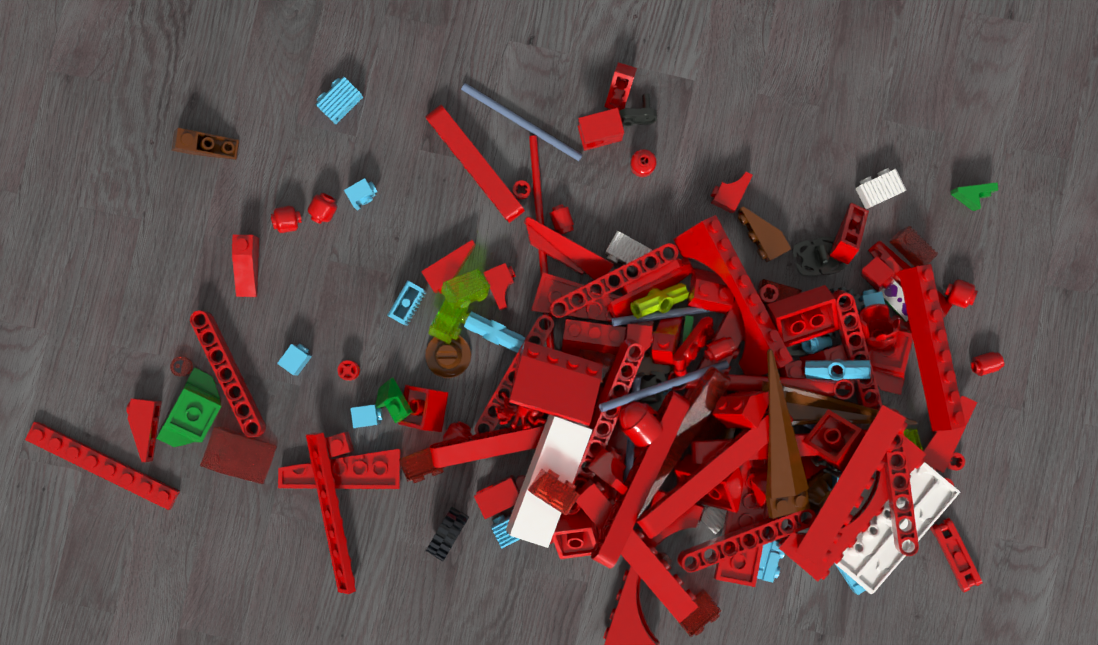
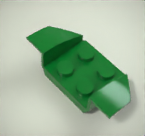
M194 367L156 439L173 447L193 442H203L222 406L213 376Z

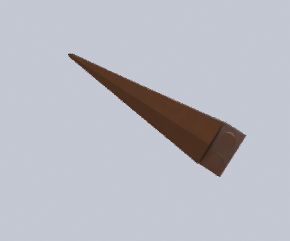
M768 349L769 448L766 502L769 517L777 518L810 509L807 493L809 487L774 354L771 349Z
M762 381L761 391H769L768 382ZM784 383L781 384L789 414L794 419L792 425L817 424L828 409L852 424H872L879 412L877 409ZM906 418L905 420L910 425L918 424L913 419Z

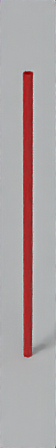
M529 136L536 221L544 225L537 136ZM538 249L540 275L542 276L543 272L548 274L547 254ZM544 313V315H548L552 318V314ZM544 318L545 330H548L551 322L549 319ZM552 330L546 340V347L555 350Z

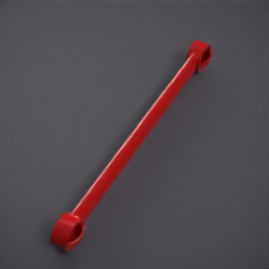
M674 370L671 371V372L668 374V378H667L668 380H671V379H674V378L677 377V376H672V375H674ZM710 374L672 389L676 391L683 390L684 388L761 391L762 381L768 382V376ZM780 377L781 384L784 383L827 396H836L843 400L850 398L854 394V385L848 379L836 381ZM847 382L850 384V386L838 385V383ZM836 389L850 390L848 394L843 396L836 393Z

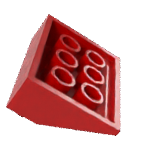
M525 341L518 356L509 402L589 426L599 391L603 364Z

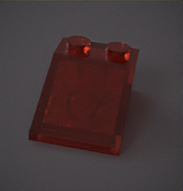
M222 426L214 427L200 466L218 473L264 484L277 446Z

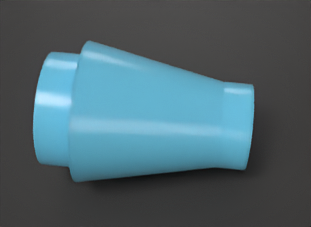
M819 336L804 341L801 345L805 352L814 354L825 348H830L832 346V339L829 336Z

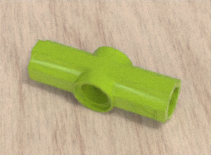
M683 283L662 291L655 288L646 297L631 303V311L637 319L657 311L666 313L674 304L688 299L689 292Z

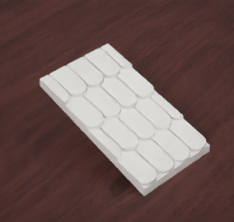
M925 462L920 468H915L910 473L918 541L960 493L958 489ZM875 470L874 474L872 475V478H874V479H875V475H876V470ZM873 484L869 490L866 488L863 490L861 496L864 499L858 508L853 507L850 512L851 515L854 516L864 505L871 493ZM904 497L897 499L896 505L898 508H902L905 505ZM889 500L883 505L885 508L882 513L877 517L874 516L869 521L871 523L869 528L857 535V542L851 548H846L843 552V558L836 564L870 594H873L906 556L900 553L894 545ZM906 518L899 522L900 529H905L908 526ZM905 540L902 543L903 550H908L911 547L910 540Z

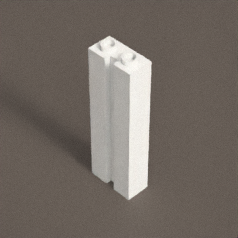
M549 414L506 527V531L510 536L547 548L549 547L592 433V429L587 427V425Z

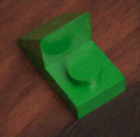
M996 182L957 187L950 192L953 197L970 210L976 211L981 209L980 198L991 197V193L999 189Z
M390 378L378 389L375 409L386 406L394 422L398 423L411 414L412 410L395 379Z

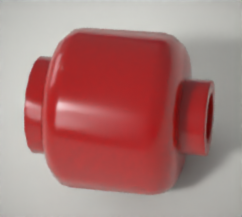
M646 149L636 151L630 161L631 171L639 177L651 175L657 164L655 155Z
M326 193L315 195L307 209L311 219L319 224L330 222L337 210L336 200Z
M293 206L275 208L273 214H271L273 229H277L279 233L296 231L298 223H302L300 212H295Z
M958 279L953 284L949 283L945 295H948V302L950 304L967 308L969 305H973L978 291L975 290L974 284Z
M461 421L451 423L443 435V441L472 435L471 428Z

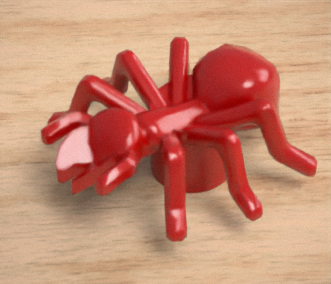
M504 392L501 393L506 408L495 407L496 413H498L497 417L502 420L499 422L500 424H507L512 416L515 417L514 422L511 424L513 429L516 428L519 417H521L524 430L531 427L529 423H526L525 419H528L533 426H536L538 423H546L545 419H541L544 412L515 404L517 407L512 406L508 403L507 395Z

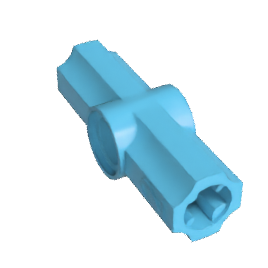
M472 311L464 325L468 330L482 335V338L497 345L500 344L517 353L525 340V337L507 329L506 326L494 320L490 321Z
M835 359L806 361L805 375L806 379H832L836 381L841 379H870L871 364L870 360ZM833 366H841L843 373L836 374L833 371Z

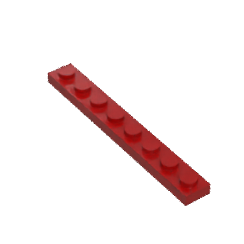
M38 421L33 423L25 438L26 441L167 510L172 508L180 492Z
M310 433L306 435L337 590L339 593L351 594L356 592L355 578L352 574L351 558L348 554L347 539L344 535L343 519L339 510V499L336 496L335 480L331 471V460L328 457L327 440L324 437V433Z

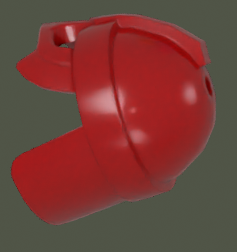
M873 304L865 307L860 312L859 318L866 343L875 349H890L897 341L900 318L895 321L891 320L889 308L885 304Z
M633 401L624 404L620 411L619 420L621 430L631 439L636 447L642 448L652 443L661 434L663 426L653 415H659L660 413L647 403Z

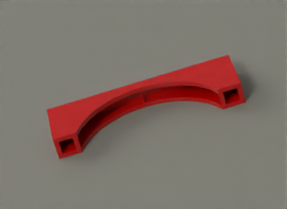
M714 215L703 220L674 238L673 240L682 257L698 260L710 267L722 278L733 293L741 310L745 326V348L739 362L744 374L748 376H762L768 373V349L773 351L777 369L793 361L717 216Z
M904 436L909 477L911 478L910 473L915 468L918 469L925 462L924 457L927 454ZM897 454L891 457V464L893 466L899 464V456ZM884 466L880 472L876 470L873 488L864 505L852 517L848 526L843 525L839 532L842 533V536L838 543H832L828 550L832 553L826 563L821 561L818 566L796 552L807 533L796 532L783 537L776 546L816 581L824 580L831 571L829 568L834 563L837 564L841 561L846 548H851L857 542V535L861 531L865 532L871 525L869 521L874 516L880 515L885 507L883 505L889 500ZM900 475L896 476L893 480L896 487H899L903 482Z
M660 489L656 490V493L653 492L651 494L649 504L653 506L668 492ZM695 503L653 538H649L644 531H641L645 536L643 541L646 545L651 543L656 548L669 535L680 530L698 527L706 506ZM630 567V570L627 569L623 577V581H625L624 588L619 590L616 598L619 601L617 608H613L610 615L612 623L610 628L607 627L603 639L606 640L604 645H659L660 641L650 630L642 612L640 602L641 577Z

